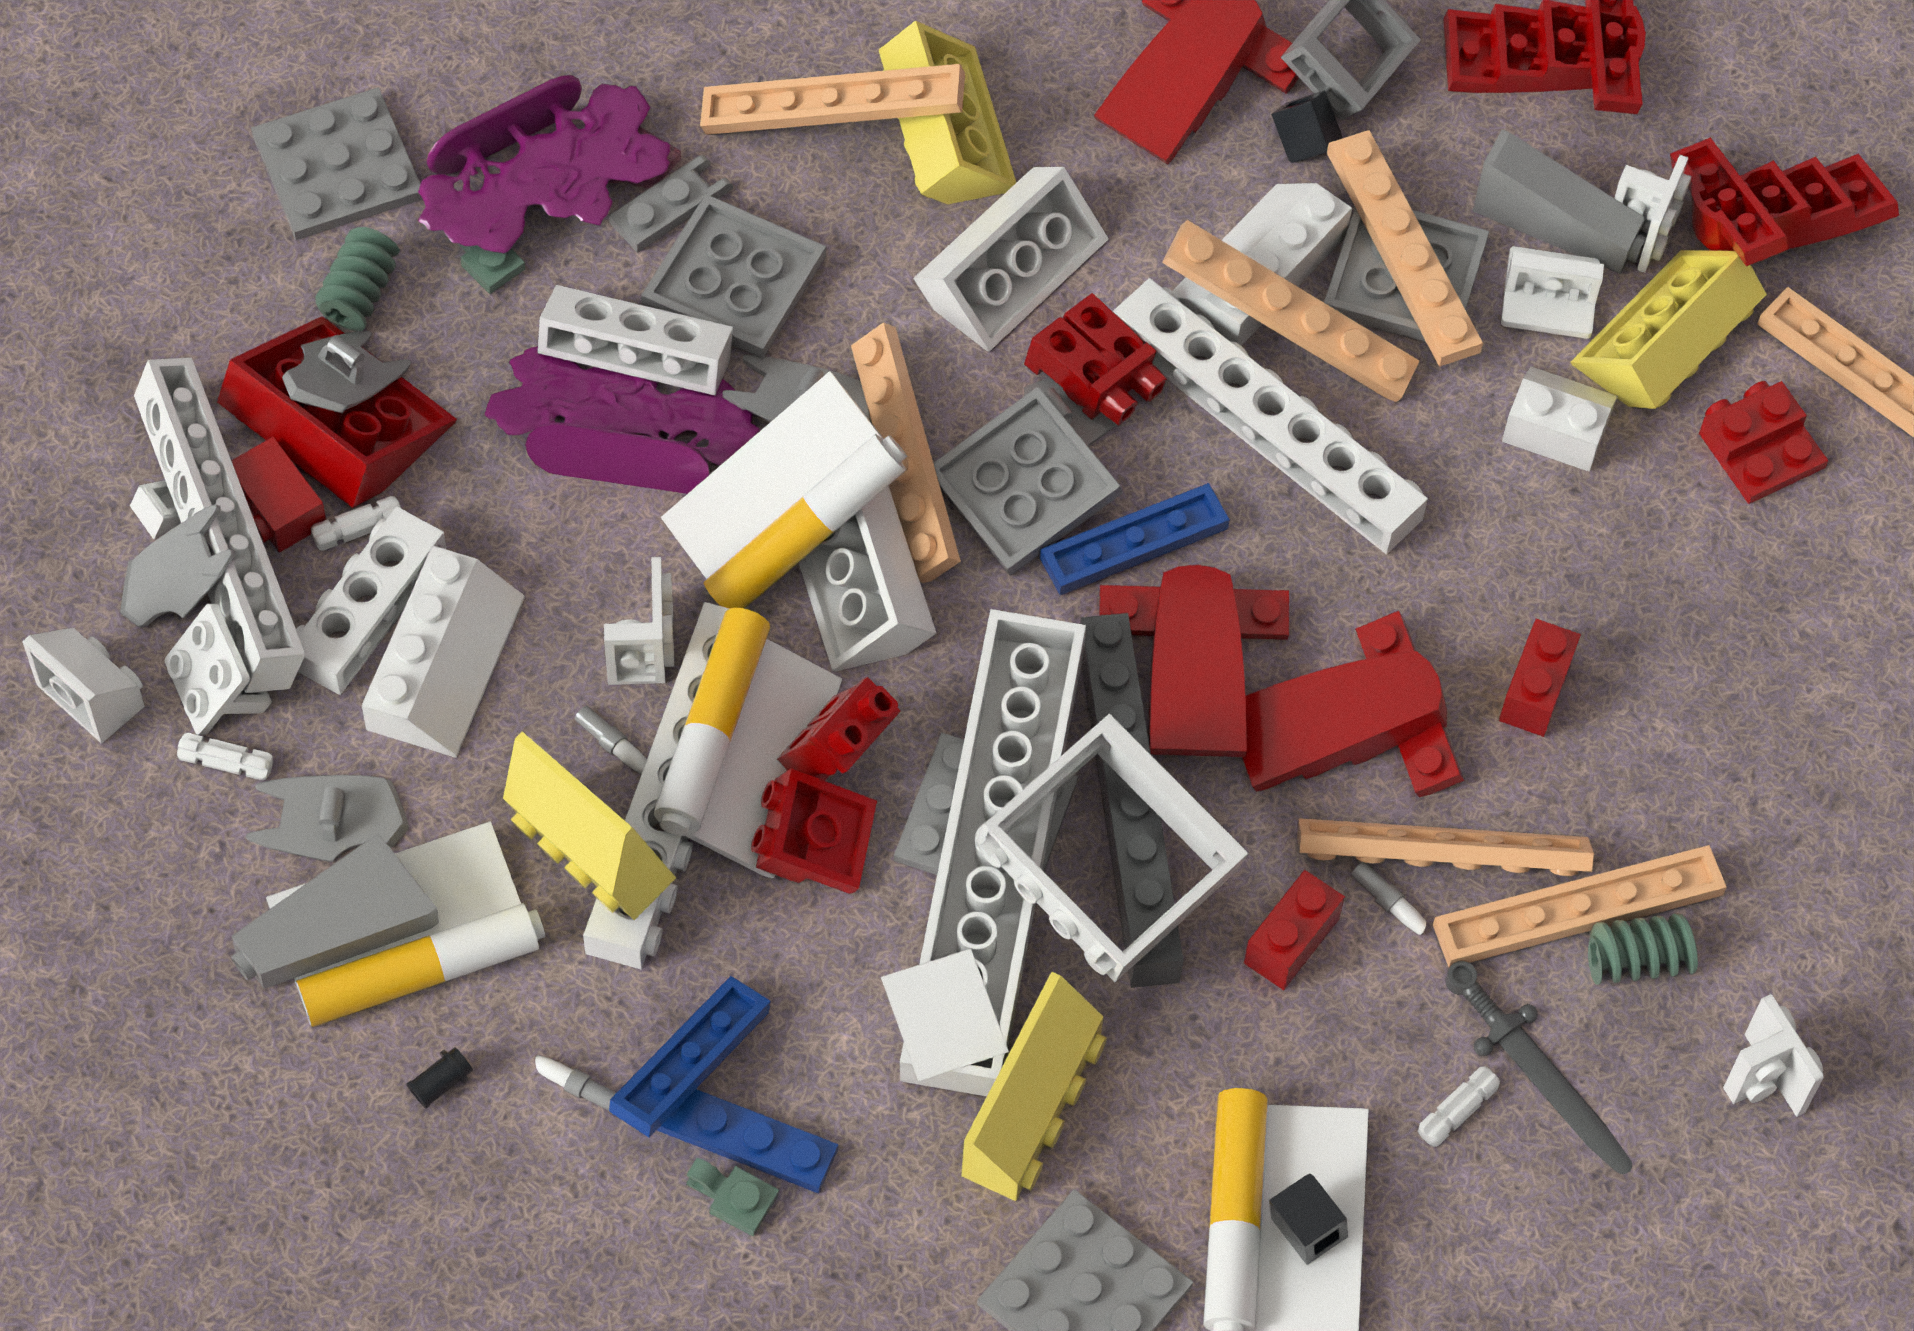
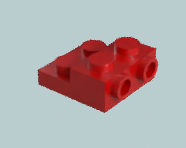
M1760 381L1744 393L1743 399L1733 404L1728 399H1721L1715 402L1706 410L1699 431V435L1748 504L1825 469L1829 461L1804 427L1807 415L1782 381L1771 386L1766 381Z
M789 769L775 780L769 781L763 791L761 807L768 809L765 825L762 824L757 828L751 843L752 852L758 854L756 868L796 883H800L808 878L852 894L860 887L877 800L795 769Z

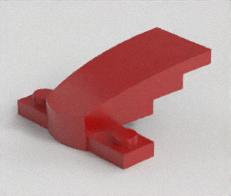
M1142 0L1143 6L1169 22L1128 68L1094 114V117L1097 121L1168 165L1174 159L1190 133H1196L1216 101H1222L1242 67L1287 94L1299 79L1297 74L1281 58L1292 42L1267 28L1263 13L1255 0Z
M1542 0L1538 10L1495 3L1491 14L1448 9L1444 16L1448 91L1518 93L1593 89L1594 110L1638 114L1643 105L1639 62L1645 47L1646 31L1643 19L1637 7L1634 6L1633 0H1585V6Z
M1711 137L1670 153L1673 169L1680 155L1689 158L1684 174L1692 176L1688 189L1691 192L1692 225L1697 239L1712 251H1735L1745 266L1763 261L1790 248L1843 236L1899 216L1897 200L1859 153L1826 167L1822 165L1817 157H1813L1783 171L1773 160L1741 176Z
M1202 565L1178 566L1163 572L1160 587L1100 585L1099 616L1128 613L1132 635L1153 636L1148 713L1150 715L1149 747L1151 755L1245 757L1247 752L1246 696L1241 638L1288 640L1289 590L1233 589L1230 574L1215 567Z
M1400 611L1355 629L1366 659L1319 670L1246 695L1247 752L1246 756L1242 758L1252 787L1256 792L1269 789L1301 774L1305 779L1318 776L1348 761H1351L1353 765H1357L1397 745L1418 797L1431 795L1464 781L1445 730L1447 727V706L1439 676L1431 663L1415 650Z

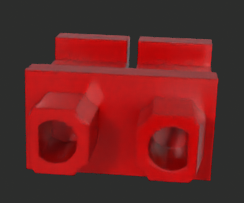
M1093 293L1064 313L1063 318L1060 316L1032 337L1024 365L1036 375L1044 372L1059 384L1074 403L1083 406L1082 412L1091 420L1102 413L1118 426L1130 418L1136 409L1138 402L1128 394L1131 389L1150 402L1163 391L1167 380L1160 370L1152 364L1157 351L1147 342L1143 344L1138 335Z
M867 676L861 679L857 685L834 695L808 723V727L803 729L781 753L777 760L787 771L792 768L824 781L838 770L843 774L855 764L901 712L898 708V702L883 686H876Z

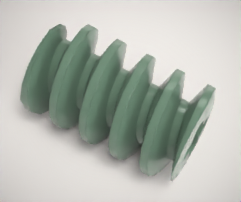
M357 227L350 230L345 237V244L341 246L337 253L338 258L332 263L330 273L327 274L323 281V287L320 288L315 296L316 305L320 312L328 320L340 327L355 332L363 331L367 326L365 317L372 315L375 310L373 303L378 302L382 296L379 288H385L389 282L387 274L392 273L396 268L395 260L392 257L397 256L400 252L397 244L385 234L368 227Z
M1672 914L1668 922L1663 916H1653L1649 924L1645 919L1639 917L1633 919L1630 926L1624 920H1616L1612 923L1611 928L1604 922H1597L1593 925L1590 932L1588 962L1592 980L1597 985H1600L1602 982L1603 970H1608L1614 983L1621 981L1622 968L1628 969L1633 981H1639L1641 966L1647 967L1652 979H1658L1661 964L1666 965L1671 977L1678 975L1679 964L1683 961L1689 974L1693 975L1697 970L1698 953L1696 941L1687 919L1682 914Z

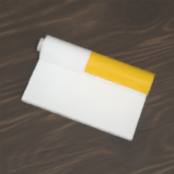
M829 371L661 516V519L705 576L706 580L703 584L717 604L729 609H745L904 473L906 468L902 461L907 455L890 435L885 439L880 435L838 379Z
M731 608L723 616L653 813L664 831L677 836H686L762 876L774 878V874L756 868L758 854L751 850L753 836L760 825H765L768 809L761 807L763 791L769 781L775 780L787 771L777 758L799 733L808 727V723L834 695H837L842 678L767 639L770 623L760 614L744 608Z
M491 821L395 853L437 907L439 923L424 932L294 978L311 1027L539 950L538 940L545 938L541 919L536 909L528 912L524 903L521 904ZM303 885L267 896L266 900L269 909Z
M1231 1088L1223 1090L1218 1094L1203 1321L1206 1329L1210 1331H1359L1369 1109L1268 1105L1266 1095L1246 1088ZM1312 1174L1347 1218L1348 1238L1306 1265L1271 1219L1269 1200L1305 1175Z

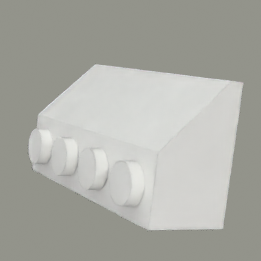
M1033 167L913 279L934 311L986 351L990 352L1109 238L1065 167Z
M1317 183L1276 184L1222 241L1298 287L1345 238L1352 207ZM1186 277L1173 290L1184 306L1193 313L1206 317L1212 323L1214 329L1230 342L1234 341L1242 346L1262 325L1258 320Z
M887 486L799 562L827 656L834 672L906 655L936 634L889 486Z
M432 545L362 703L366 730L457 758L525 596L478 559Z

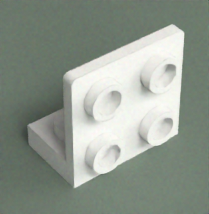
M651 557L653 622L641 623L637 620L627 619L621 620L616 624H604L608 685L665 683V667H674L671 573H662L661 557Z

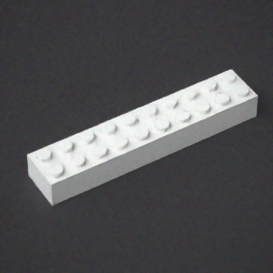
M990 609L919 965L971 949L1006 1045L1009 1047L1036 903H1030L1021 896L1015 887V880L1002 867L996 868L985 859L981 853L977 838L985 822L1065 753L1084 653L1086 625ZM1057 790L1007 833L1041 869H1043ZM903 1043L900 1058V1081L987 1097L1007 1058V1053L918 1082L905 1043Z

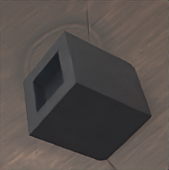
M1325 90L1286 102L1271 114L1288 160L1291 163L1326 153L1328 143L1343 138Z
M1312 1174L1305 1175L1269 1200L1271 1219L1306 1265L1348 1238L1347 1218Z

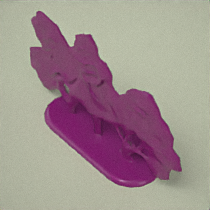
M573 75L559 76L455 127L434 144L428 154L427 166L430 171L437 175H430L421 181L418 193L423 198L426 207L421 213L418 222L424 224L431 231L443 230L452 243L464 246L478 245L484 250L499 253L508 252L522 235L527 207L533 204L542 205L547 215L568 218L571 215H575L580 221L600 226L613 203L606 188L610 179L627 180L638 184L644 180L664 174L668 170L670 163L667 159L670 153V144L658 139L654 135L640 134L638 132V128L645 120L651 107L636 86H629L623 89L617 85L602 83L593 90L588 106L579 112L572 111L580 99L582 91L579 78ZM571 120H582L585 123V128L578 129ZM554 123L556 124V130L552 133L530 136ZM516 142L520 145L519 153L508 161L493 162L485 159ZM488 166L499 168L500 173L490 174ZM480 167L485 176L483 187L478 191H472L470 189V175L475 176L478 174L475 168ZM462 170L457 177L446 175ZM461 179L463 188L461 191H457L454 188V183Z
M538 346L524 350L522 355L515 356L509 361L514 376L523 384L517 388L491 394L484 414L489 419H495L498 427L503 429L507 435H521L530 432L525 444L527 454L535 465L548 473L685 494L692 491L710 475L706 460L716 465H722L761 431L760 428L751 424L752 412L746 409L742 410L723 398V391H735L724 378L715 395L685 388L666 395L656 389L659 382L598 367L583 370L573 361L539 354ZM561 415L565 417L564 423L555 422V418ZM661 430L669 434L667 439L660 438L659 432ZM686 430L697 432V436L687 444L683 441H674L678 434ZM630 433H642V434L650 435V436H652V437L643 436V435H636V434H630ZM701 440H709L708 446L697 447V443Z

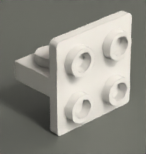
M1679 156L1669 180L1658 177L1651 171L1639 170L1628 165L1623 170L1614 199L1645 218L1640 236L1645 237L1646 241L1638 264V271L1646 273L1651 259L1660 261L1669 239V231L1677 222L1684 203L1683 198L1692 177L1684 174L1688 157Z
M1515 246L1511 247L1508 257L1501 325L1504 327L1589 339L1593 331L1595 304L1603 280L1604 264H1600V261L1596 258Z
M206 604L165 657L167 671L174 682L184 705V710L197 735L208 734L223 714H259L265 712L272 703L267 691L244 692L245 686L250 681L247 669L218 605Z
M1770 994L1761 998L1745 1032V1036L1751 1046L1740 1051L1723 1088L1732 1103L1735 1104L1746 1098L1751 1103L1761 1101L1772 1094L1778 1087L1794 1114L1798 1117L1806 1112L1824 1078L1823 1067L1816 1052L1810 1047L1806 1048L1796 1033V1024L1789 1010L1785 1006H1779L1773 995Z

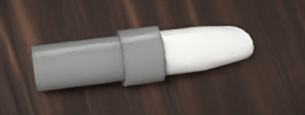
M584 706L575 716V721L599 741V745L610 755L614 754L625 765L642 774L647 759L627 741V737L615 726L611 727L589 706Z
M1361 862L1353 870L1351 875L1376 898V902L1386 912H1391L1401 923L1418 935L1424 932L1426 920L1404 899L1405 895L1393 884L1387 883L1365 862Z
M536 1056V1068L541 1075L564 1087L566 1092L578 1098L583 1097L609 1111L610 1099L617 1092L592 1080L590 1075L578 1069L573 1070L550 1058Z

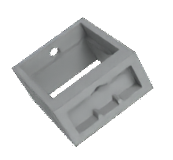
M1329 0L1284 52L1281 58L1313 93L1325 90L1334 115L1343 120L1361 111L1421 39L1412 31L1407 20L1398 15L1385 0ZM1344 7L1385 50L1359 82L1348 73L1318 40Z

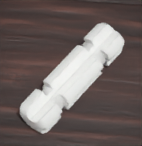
M389 496L376 501L377 506L375 507L367 504L335 516V522L330 523L327 519L313 524L311 533L315 545L319 550L324 551L338 546V540L343 539V542L346 543L370 534L380 519H387L396 506L401 508L395 496Z
M185 733L179 741L177 757L181 761L197 764V761L201 760L202 766L241 775V772L245 771L246 777L262 781L267 779L272 769L273 756L268 752L253 749L252 753H248L247 747L211 738L209 742H204L205 738L203 736Z
M1485 1066L1479 1067L1469 1077L1470 1080L1467 1083L1463 1082L1437 1107L1435 1113H1430L1420 1123L1418 1133L1422 1139L1432 1147L1439 1146L1449 1136L1450 1129L1455 1131L1481 1106L1483 1099L1488 1100L1498 1090L1500 1080L1489 1068Z

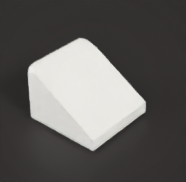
M165 480L139 485L130 507L153 539L181 523Z

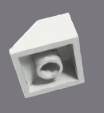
M1530 367L1521 382L1509 413L1502 442L1590 472L1618 396Z
M67 628L29 635L22 641L36 685L101 744L145 707L140 689L143 687L140 679L127 666L123 665L119 669L109 660L110 655L106 648L93 636L86 639L75 628Z

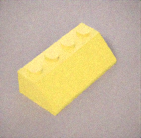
M914 21L879 49L884 67L883 71L960 64L965 72L963 108L961 113L898 118L905 139L904 147L910 156L915 172V184L922 195L945 204H952L1004 194L1017 183L975 46L923 23Z
M1680 250L1570 363L1606 391L1618 396L1617 399L1628 407L1656 409L1670 399L1671 393L1684 379L1697 372L1699 364L1713 350L1725 343L1726 336L1740 322L1753 314V308L1767 294L1752 266H1745L1735 251Z
M521 732L515 738L503 799L516 812L510 820L530 840L538 834L542 839L537 844L557 864L565 858L569 862L564 867L565 870L582 887L586 888L592 882L596 886L592 894L610 912L614 913L620 907L635 920L676 877L632 826L524 732Z
M1051 972L964 1139L961 1176L1014 1201L1017 1200L1023 1187L1030 1191L1033 1189L1043 1167V1163L1037 1159L1044 1145L1050 1148L1055 1146L1065 1123L1059 1116L1066 1103L1074 1106L1078 1101L1086 1079L1080 1075L1087 1062L1094 1065L1097 1063L1107 1041V1037L1101 1035L1104 1016L1061 975Z

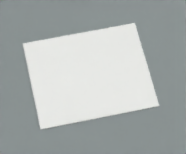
M971 949L881 977L918 1082L1009 1053Z

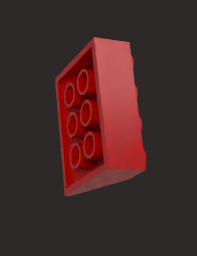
M321 316L230 359L217 403L263 439L268 440L274 437L290 460L332 491L339 499L354 508L377 496L389 487L456 423L457 418L403 377L396 379L376 395L354 407L346 409L343 413L291 400L282 377L287 370L298 366L304 360L301 345L345 334Z

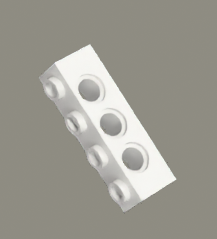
M556 285L540 316L538 353L715 395L730 361L733 327Z
M397 506L387 519H380L370 534L369 543L360 555L354 554L346 563L341 580L333 590L327 589L322 594L316 605L315 614L306 626L300 625L297 627L296 631L305 652V657L298 672L341 695L403 613L432 545L446 549L444 532ZM388 561L400 562L392 567L383 566ZM362 596L374 597L372 600L368 602L356 601L358 598ZM337 631L347 632L346 635L340 638L328 637Z

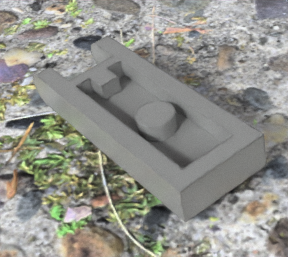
M700 155L610 214L609 223L638 253L689 219L705 194L718 199L732 190L733 185L727 178H723L710 186L699 173L705 171L711 162L704 155Z

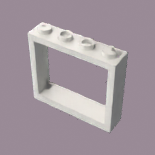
M1110 713L985 822L977 838L981 853L985 859L996 868L1002 867L1015 880V887L1021 896L1030 903L1034 904L1037 902L1050 916L1049 920L1053 928L1066 939L1072 938L1085 951L1084 956L1088 964L1099 974H1107L1114 982L1120 979L1234 875L1249 854ZM1096 754L1212 869L1209 874L1123 952L1007 835L1010 830Z

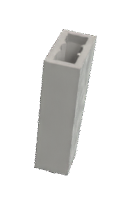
M1501 130L1484 161L1473 212L1577 256L1596 258L1600 261V264H1604L1605 268L1619 274L1622 273L1628 260L1634 263L1638 261L1646 241L1645 237L1640 236L1645 220L1643 216L1512 133Z
M377 833L232 935L236 953L231 956V959L247 981L255 977L265 989L429 930L439 923L438 910L387 843Z

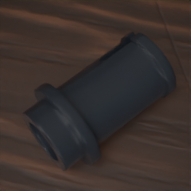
M456 1047L449 1052L442 1050L440 1052L442 1058L414 1080L406 1083L410 1092L424 1108L427 1109L432 1102L459 1081L463 1084L468 1081L467 1075L473 1069Z

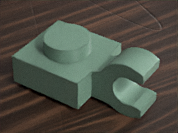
M458 244L466 252L460 257L461 266L489 294L525 270V262L512 248L506 253L484 250L478 245L464 246Z
M696 1158L687 1173L689 1179L686 1185L714 1199L710 1206L709 1214L753 1237L779 1195V1189L737 1166L733 1168L727 1178L707 1161Z

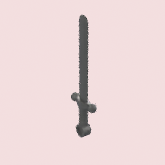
M1465 961L1453 963L1445 978L1448 990L1454 994L1463 995L1468 1002H1471L1474 1009L1480 1013V1016L1483 1017L1491 1028L1487 1037H1480L1474 1042L1475 1052L1479 1056H1487L1492 1052L1493 1047L1499 1043L1594 1153L1617 1173L1627 1174L1632 1169L1630 1158L1605 1123L1521 1027L1523 1024H1530L1537 1019L1538 1011L1536 1007L1526 1004L1519 1009L1518 1014H1505L1476 981L1477 971L1473 965Z

